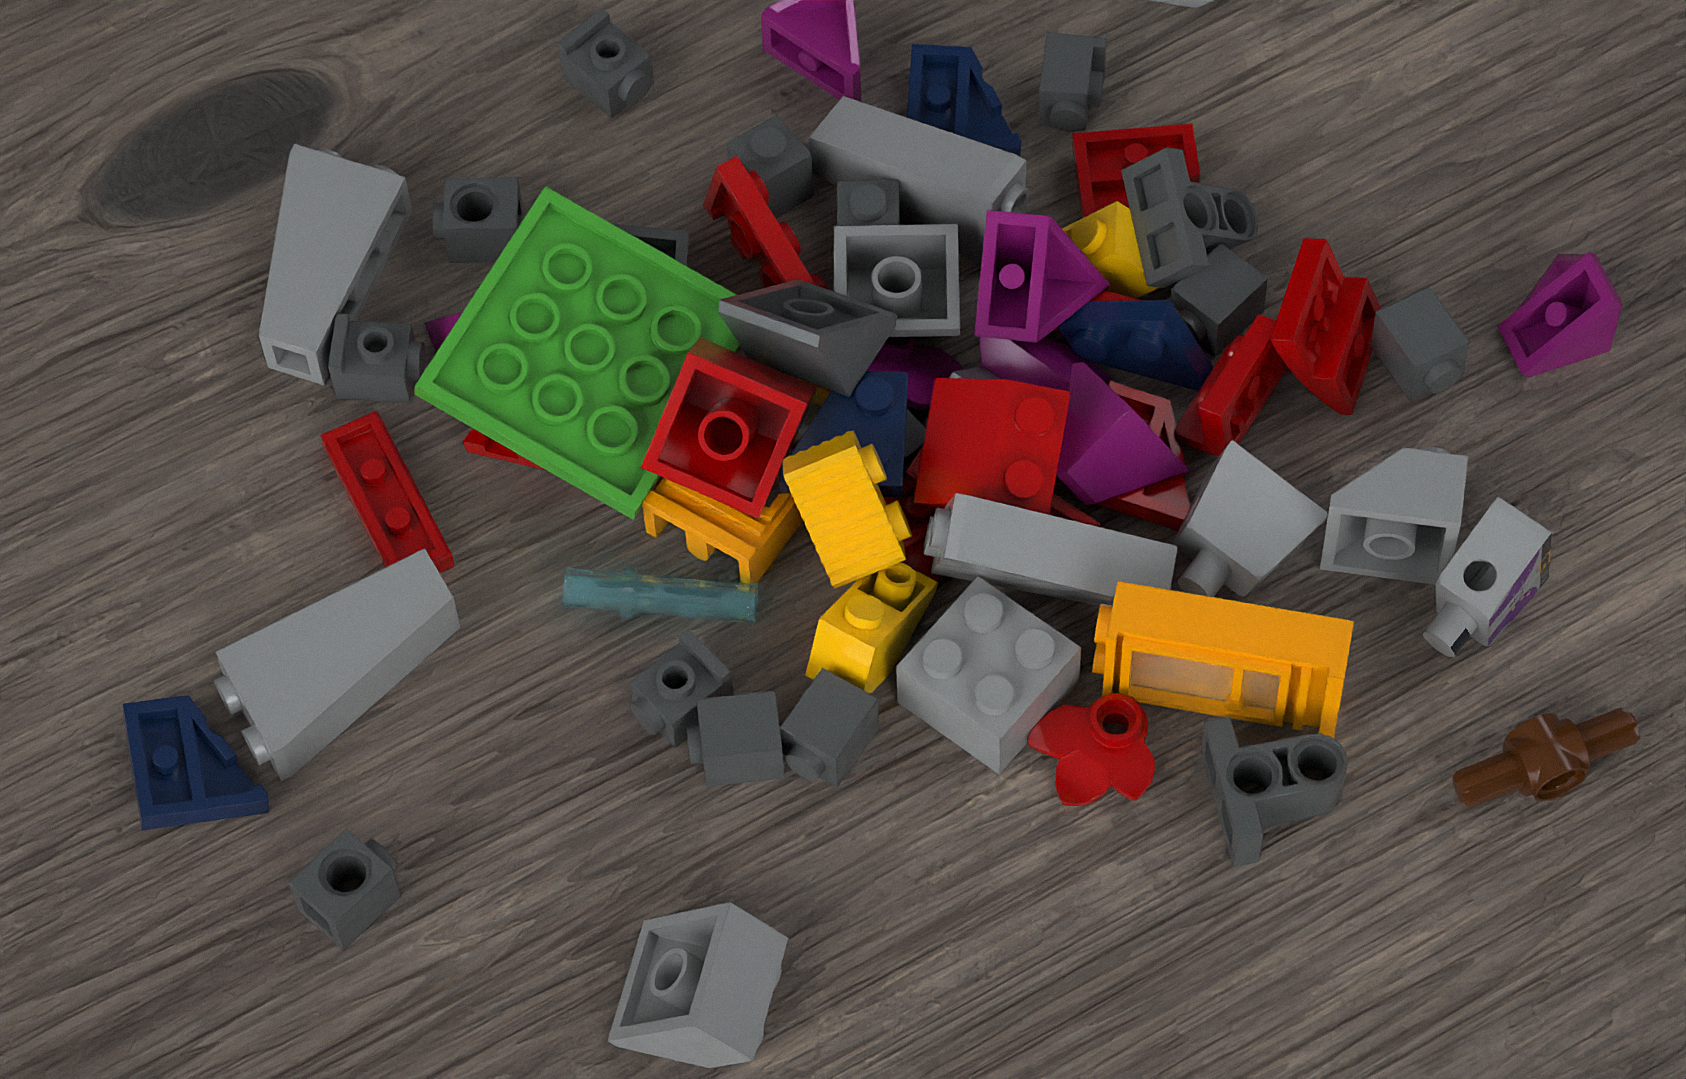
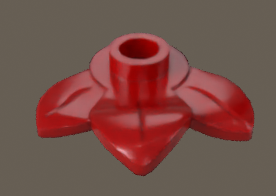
M1113 693L1105 695L1093 702L1088 708L1073 705L1060 706L1039 720L1032 728L1027 739L1028 746L1034 750L1059 759L1056 766L1055 787L1059 801L1066 806L1091 804L1103 797L1111 787L1125 798L1137 801L1149 788L1154 778L1155 759L1145 744L1148 735L1147 715L1140 704L1124 694ZM1110 723H1120L1126 727L1127 731L1123 734H1110L1104 730V727Z

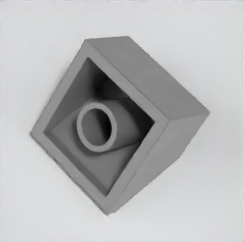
M958 224L834 226V292L896 313V326L889 337L960 336Z
M1425 447L1419 450L1402 448L1333 493L1330 499L1320 569L1436 585L1440 574L1454 557L1462 519L1468 456L1451 454L1437 447Z
M731 902L644 920L608 1042L619 1048L706 1068L754 1061L756 1050L764 1036V1022L772 994L781 976V962L788 937Z

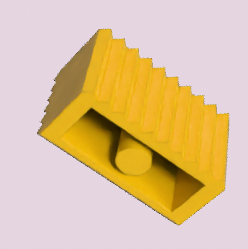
M847 431L842 436H835L829 441H823L817 446H811L807 450L799 451L797 454L787 456L782 460L783 476L834 589L906 560L902 540L912 537L911 530L899 502L895 501L886 505L877 483L887 480V477L873 444L861 448L855 432Z

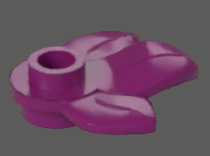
M888 337L867 371L908 372L907 406L917 410L929 411L935 378H950L954 371L963 370V366L938 348L914 344V337Z

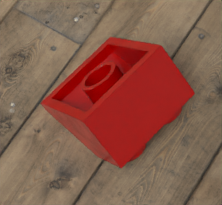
M700 337L687 353L640 468L759 519L782 470V460L788 456L817 387Z
M935 378L912 504L934 509H944L954 494L959 493L1049 515L1071 392L1008 379Z

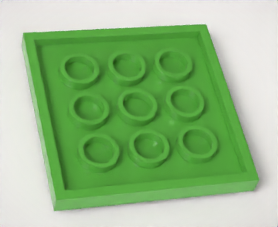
M545 186L416 383L415 395L634 520L642 508V502L650 489H654L661 477L640 467L688 351L700 337L736 353L741 349L740 344L718 312L720 299L737 294Z

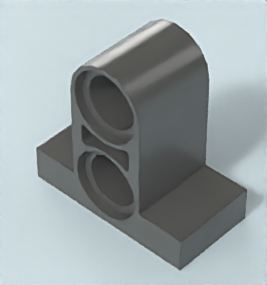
M1166 147L1121 170L1147 286L1165 288L1209 267L1207 255L1220 243L1231 250L1252 240L1257 235L1258 218L1249 199L1236 189L1190 182L1183 150Z
M1230 716L1204 721L1201 754L1233 867L1259 862L1263 840L1262 827L1319 816L1330 812L1339 803L1347 770V754L1342 745L1333 737L1324 734H1307L1239 748ZM1307 769H1318L1326 773L1330 778L1314 781L1306 778L1301 772ZM1242 782H1255L1260 784L1265 791L1258 794H1249L1241 791L1236 785Z

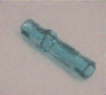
M567 566L562 593L563 608L578 607L619 611L620 618L633 619L635 613L746 622L750 625H755L758 604V583L742 584L695 578L638 574V568L624 567L623 573L574 569V567Z

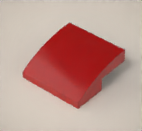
M1303 238L1270 341L1289 370L1311 393L1340 415H1353L1373 351L1370 343L1375 313L1381 310V307L1368 278L1343 276L1327 239Z

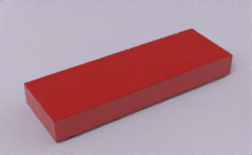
M377 410L320 435L323 448L385 568L423 549L427 551L439 573L455 566L453 555Z

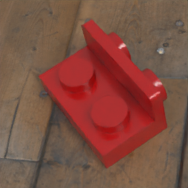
M1258 314L1246 334L1238 335L1233 342L1228 344L1177 424L1175 437L1178 442L1215 456H1219L1231 440L1238 445L1240 444L1287 369L1286 364L1270 341L1276 320Z

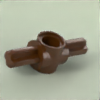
M1625 708L1615 709L1576 725L1568 718L1559 720L1558 716L1553 713L1535 716L1515 727L1506 736L1503 743V753L1457 770L1453 774L1452 781L1457 797L1467 807H1474L1515 790H1519L1526 797L1533 795L1537 801H1548L1563 796L1578 787L1586 779L1590 770V761L1636 744L1640 739L1637 721L1632 712H1628Z

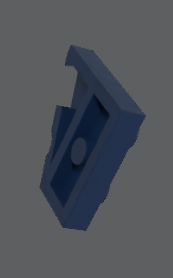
M912 44L907 118L1021 157L1022 141L1017 133L1012 134L1002 115V103L994 88L984 81L983 68L972 47Z
M1170 300L1089 301L1057 327L1072 350L1090 362L1199 391L1214 368Z
M866 371L850 397L831 391L790 456L797 454L799 451L807 450L811 446H817L823 441H829L835 436H842L847 431H854L861 448L873 444L878 453L887 480L877 483L883 497L903 498L908 372ZM782 468L779 473V492L791 494L783 476Z
M188 695L123 704V720L142 830L268 813L269 799L267 791L261 784L254 785L236 763L237 754L222 736L215 734L209 729L206 723V716Z

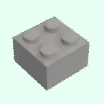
M977 576L896 666L897 702L1000 775L1027 744L1028 736L1037 722L1050 711L1058 708L1079 684L1081 647Z

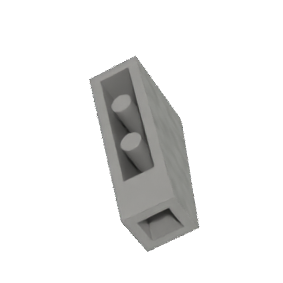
M845 96L839 100L809 137L813 174L837 186V181L899 180L900 222L905 225L958 224L959 255L979 266L982 263L987 210L1025 214V206L1030 194V190L1026 188L1027 160L1016 154Z
M294 143L288 158L259 330V338L268 368L321 385L325 384L330 375L328 363L336 314H349L350 321L358 320L412 213L405 177L382 165L370 167L344 159L338 153L329 149L319 148L314 150Z
M955 493L944 509L937 508L934 517L930 516L924 540L923 555L934 556L931 568L932 574L974 581L979 576L994 586L1100 606L1101 604L1113 606L1117 581L1170 590L1178 546Z
M423 549L216 651L223 676L214 680L215 686L229 713L232 715L242 710L250 727L242 730V734L258 765L270 761L281 782L296 774L461 628L454 597L427 551Z

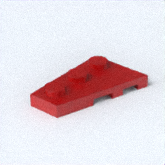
M738 156L717 166L703 207L713 220L723 215L726 217L732 233L730 238L731 245L742 260L745 258L750 260L756 258L761 264L759 276L763 287L766 288L799 279L828 290L822 278L816 273L810 275L798 255L801 253V247L792 228L785 221L778 223L767 203L770 201L769 194L759 174L753 169L747 171Z

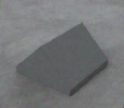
M799 279L720 299L718 308L719 314L748 358L787 375L850 397L895 328L897 319L896 313Z

